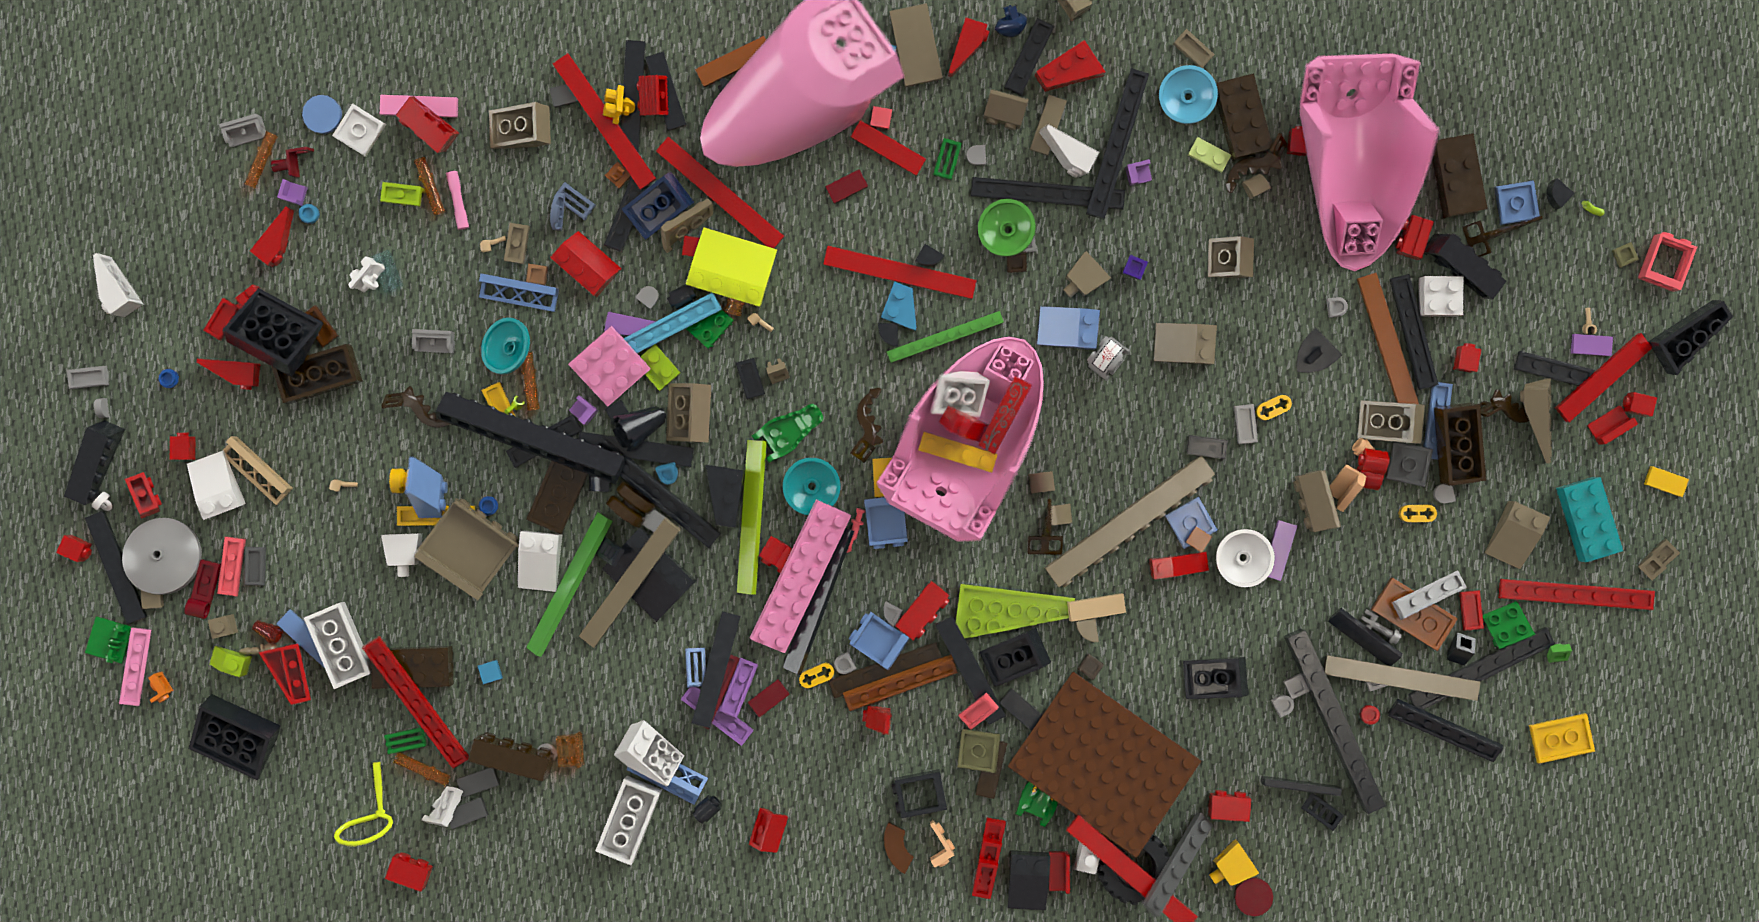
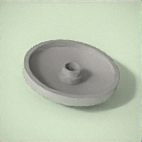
M156 518L138 526L128 537L122 554L123 568L128 579L142 591L156 595L171 594L187 586L196 576L200 560L202 559L201 545L194 531L186 524L170 518Z

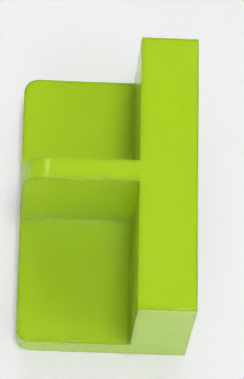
M382 182L380 201L400 204L402 206L420 207L422 193L426 192V189L420 186Z

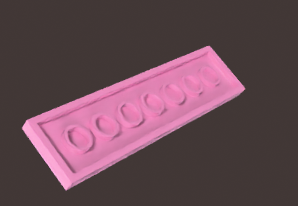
M816 499L750 636L751 640L780 652H786L851 518L850 514Z

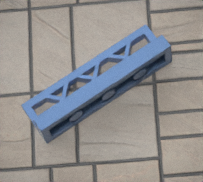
M480 274L479 281L482 284L479 298L555 312L559 289ZM486 284L494 285L498 292L492 296L485 295ZM507 288H513L517 295L511 299H506L502 292ZM527 291L532 292L535 297L530 303L525 302L521 297ZM545 295L553 296L551 307L544 306L539 299Z
M680 764L677 770L682 771L684 777L678 778L673 776L671 782L666 787L629 767L626 769L694 805L708 779ZM695 778L701 781L699 788L691 785L690 779Z

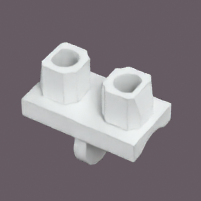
M364 257L361 261L362 269H356L351 272L350 277L352 280L348 284L351 289L356 288L362 292H366L369 288L375 290L378 287L376 280L385 269L383 264L376 263L373 258Z

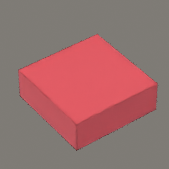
M873 106L870 126L889 129L892 109Z

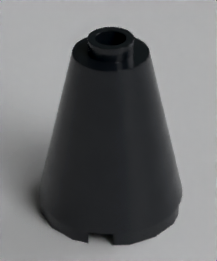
M654 406L616 415L611 418L610 422L615 425L613 433L622 448L627 447V452L634 450L665 423L666 414L662 408Z

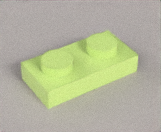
M1199 137L1196 138L1188 153L1190 157L1221 173L1231 157V154Z

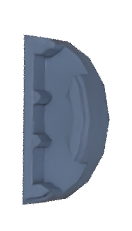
M558 192L552 202L550 222L553 230L562 231L565 193Z

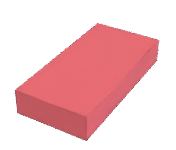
M985 693L958 716L971 730L994 713L999 706Z

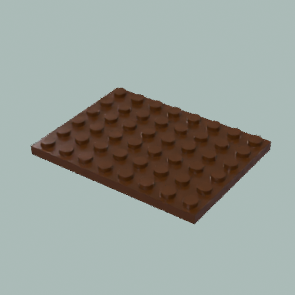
M1072 672L1007 767L1076 816L1080 815L1097 831L1137 858L1201 763V760L1078 674Z

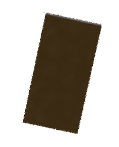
M551 461L526 520L562 535L588 474Z

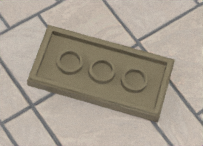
M927 3L889 11L900 65L904 74L905 87L942 80L943 77Z

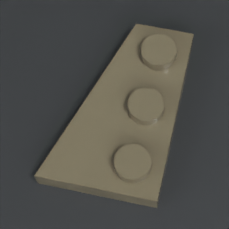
M709 199L698 202L693 208L680 213L678 217L665 222L660 227L663 249L667 253L672 250L670 246L677 240L680 242L684 240V236L691 228L697 229L713 215V205Z

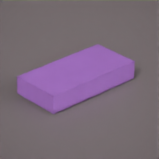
M1572 334L1571 354L1612 356L1613 337Z

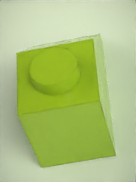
M215 646L210 665L221 672L242 677L248 673L252 656Z

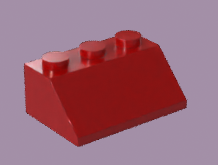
M579 231L563 242L550 257L595 297L599 296L622 269Z

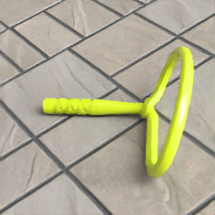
M373 762L378 810L376 814L357 818L341 825L334 834V838L339 844L346 846L364 845L382 837L392 827V817L385 814L383 809L380 762ZM378 817L388 820V825L381 832L368 839L345 841L339 837L343 830L352 825L374 820Z

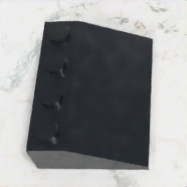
M258 288L223 328V333L226 341L231 345L292 377L304 362L323 326V322Z
M639 528L621 547L624 553L617 566L613 567L607 563L602 570L618 583L651 536L643 528ZM665 551L631 598L657 622L687 592L696 580Z
M211 694L199 707L188 749L258 781L276 743L281 725Z

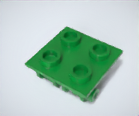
M720 310L685 329L709 349L711 346L713 347L718 338H721V334H725L724 331L730 325L732 326L734 320L723 310Z
M1517 601L1483 615V620L1494 639L1492 640L1495 647L1498 646L1499 649L1535 635Z
M96 616L85 653L104 658L109 663L117 662L122 664L132 626Z

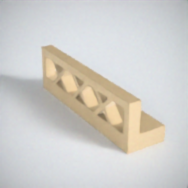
M231 436L226 441L228 445L223 450L228 461L275 505H278L293 488L238 437ZM233 448L239 454V458L233 459L227 454L228 451ZM243 460H246L253 467V471L243 469ZM257 473H260L267 480V484H260L257 481ZM271 486H274L281 492L277 499L271 494Z

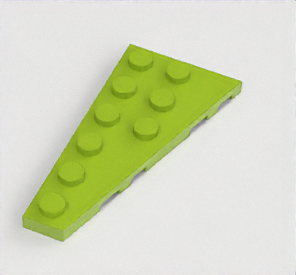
M960 584L956 623L964 638H972L1069 618L1067 602L1075 601V598Z

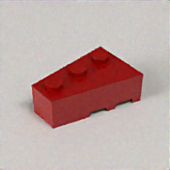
M1084 40L1037 70L1035 77L1046 92L1071 84L1085 82L1086 80L1100 78L1106 72Z
M299 643L258 652L289 704L292 705L311 700Z

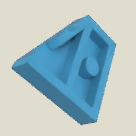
M894 282L881 318L916 330L913 289Z

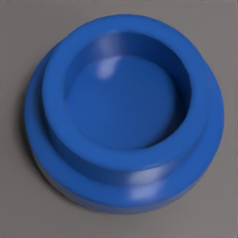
M165 369L159 375V382L165 388H173L179 381L177 372L172 369Z
M486 496L480 500L479 510L486 515H493L498 510V502L495 498Z

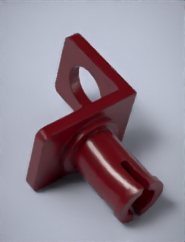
M309 147L285 150L286 159L271 161V165H275L271 167L273 172L288 170L289 176L298 178L300 177L297 155L314 152V149Z

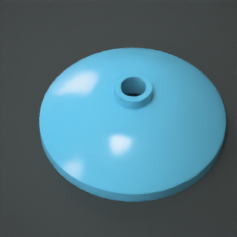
M1193 65L1181 66L1172 70L1164 78L1159 90V100L1163 111L1172 120L1183 124L1196 123L1206 118L1214 109L1218 96L1217 86L1213 77L1206 70ZM1191 94L1192 98L1190 100H1186L1185 95Z

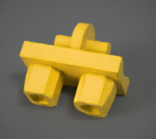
M618 85L617 90L606 89L604 101L610 103H605L603 115L613 117V124H619V115L622 113L629 115V113L635 110V103L627 97L623 100L624 86Z

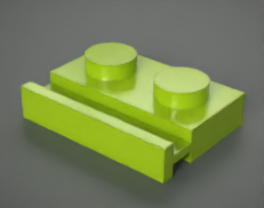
M656 344L641 356L651 368L645 375L659 391L681 373Z

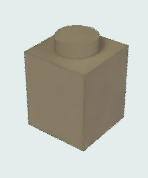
M234 614L208 620L212 639L238 633Z

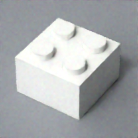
M1424 276L1419 278L1418 308L1420 316L1458 317L1463 315V276Z

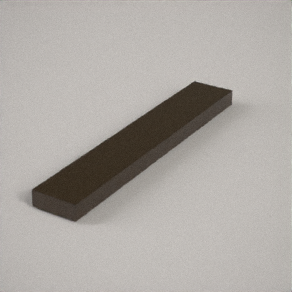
M934 642L900 654L889 670L875 663L832 678L828 682L835 699L843 696V692L942 657L937 643Z

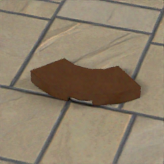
M888 822L884 834L885 850L891 863L900 872L905 874L914 856L907 851L904 845L905 830Z

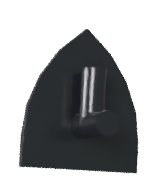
M1315 328L1301 344L1297 357V372L1311 373L1323 370L1336 362L1342 354Z

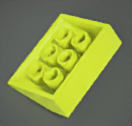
M703 227L686 285L760 307L777 249Z

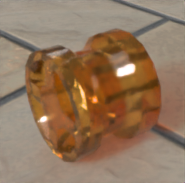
M727 297L728 303L723 311L736 316H742L741 309L746 302Z

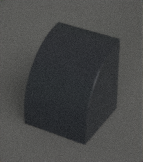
M1558 178L1550 181L1546 191L1547 200L1555 210L1562 208L1575 194Z
M924 244L915 263L931 267L940 263L945 255Z
M878 323L881 339L889 346L898 347V323Z
M589 475V491H612L611 482Z
M1457 632L1451 642L1447 660L1465 666L1475 654L1476 638Z

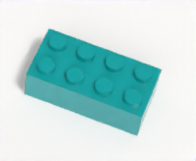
M1591 477L1556 488L1578 561L1589 562L1623 551L1601 477Z

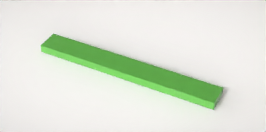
M597 512L526 647L537 656L541 657L612 523L611 519Z

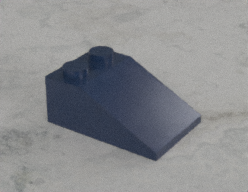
M669 172L623 207L622 210L646 240L658 231L665 222L674 219L692 205L694 201L672 172Z

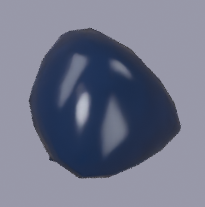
M1008 5L1003 8L1006 17L997 21L995 30L997 33L1009 38L1017 37L1025 29L1027 16L1017 12L1016 6Z

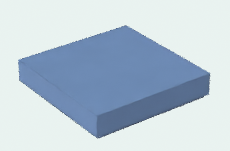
M1534 181L1494 187L1500 225L1523 222L1540 216Z
M1199 497L1165 515L1183 549L1190 546L1185 541L1195 526L1209 535L1217 531Z

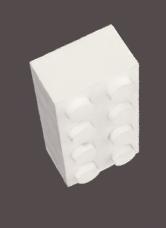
M340 602L304 618L334 689L371 674V662L362 649L363 643L345 602Z
M626 776L599 840L596 852L632 865L662 789Z

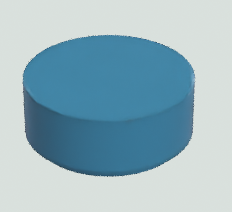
M305 204L299 210V217L305 223H315L319 218V210L314 205Z

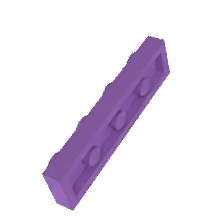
M699 687L689 688L681 700L695 710L701 689ZM720 704L712 724L742 746L754 729L738 717L736 719L719 712Z

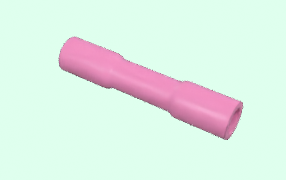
M447 172L446 176L454 204L458 230L467 229L469 224L460 191L461 186L458 172Z

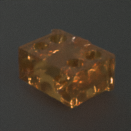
M582 732L556 736L558 767H582L584 765Z

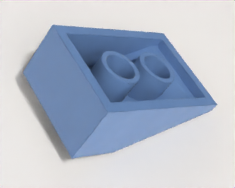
M1040 307L1037 345L1095 350L1097 347L1100 310Z
M410 457L406 494L418 518H441L442 511L446 509L444 493H447L448 490L447 482H444L441 474L416 458Z

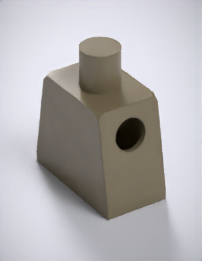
M1086 251L1067 274L1066 279L1070 284L1063 291L1069 298L1078 291L1084 297L1107 282L1111 277Z

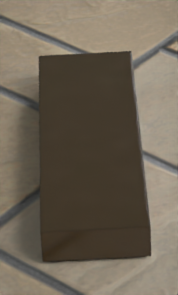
M1000 741L996 773L980 772L975 795L991 799L995 798L1007 742Z

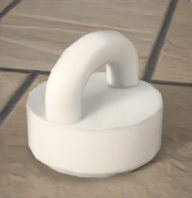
M102 492L91 504L92 507L96 510L101 507L105 511H110L112 504L107 500L110 495Z

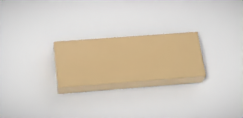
M1123 593L1067 602L1069 621L1071 622L1126 613Z

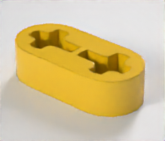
M1280 395L1261 403L1256 408V416L1260 420H1269L1291 408V399L1286 395ZM1280 398L1282 401H1287L1285 409L1283 407L1275 408V405L1280 403ZM1263 406L1265 409L1270 407L1272 408V410L1267 413V417L1265 415L1260 414Z
M1404 505L1399 509L1398 514L1404 522H1432L1437 517V510L1432 505ZM1409 508V511L1416 512V515H1410L1409 519H1407L1404 512ZM1427 508L1428 511H1432V515H1429L1428 519L1425 515H1420V512H1425Z
M822 663L810 668L800 675V684L804 688H812L826 682L833 677L834 668L829 663ZM822 667L831 669L828 677L825 674L818 676L817 673L822 672ZM805 674H808L809 677L816 676V678L811 680V684L803 682Z

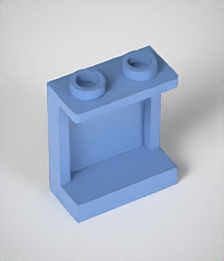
M885 497L864 500L869 546H873L874 549L885 548V544L891 543L893 547L904 546V542H908L904 512L890 505Z
M870 612L869 615L865 614L861 619L860 624L862 625L859 630L855 629L849 637L851 640L849 644L889 670L910 638Z

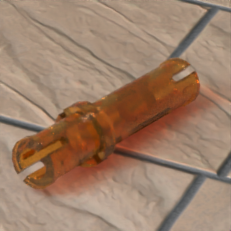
M268 131L265 132L260 147L258 146L256 149L258 152L244 182L245 185L256 189L268 157L273 153L271 150L278 137L277 135Z
M426 157L415 159L414 163L420 175L418 178L424 186L433 214L439 215L444 213L445 209L433 180L434 175L428 167Z
M528 352L522 363L521 371L525 384L527 411L540 409L535 376L537 370L534 368L533 352Z
M401 752L397 753V759H394L393 762L426 777L428 781L433 780L445 787L449 783L448 779H451V775L437 770L435 766L430 767Z

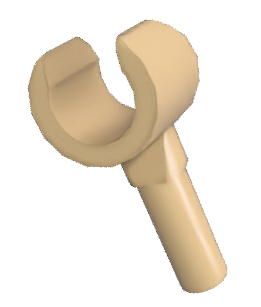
M505 236L494 240H483L480 243L481 252H490L491 245L506 241Z
M1585 308L1586 324L1582 327V331L1588 335V328L1591 326V333L1596 334L1597 327L1592 324L1591 309Z
M752 313L748 317L753 326L759 322L761 326L770 332L774 329L756 313Z
M335 479L331 481L329 489L340 491L341 486L358 487V482H344Z

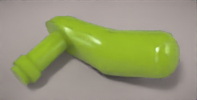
M1582 201L1583 208L1591 214L1597 216L1604 215V209L1594 207L1589 201Z

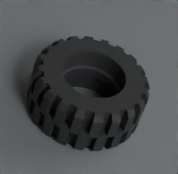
M1152 834L1142 850L1150 856L1152 861L1149 875L1157 880L1169 860L1170 854L1162 841ZM1107 838V839H1108L1110 842H1112L1117 848H1119L1123 853L1126 852V850H1124V849L1121 848L1119 845H1117L1116 843H1114L1113 841H1111L1109 838ZM1099 859L1097 868L1099 878L1106 891L1113 898H1118L1120 902L1125 904L1130 902L1131 905H1138V902H1144L1145 897L1128 882L1122 880L1114 870Z

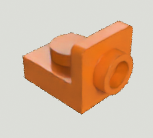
M162 672L148 677L151 688L158 693L150 699L151 703L156 701L162 703L170 698L168 694L174 690Z

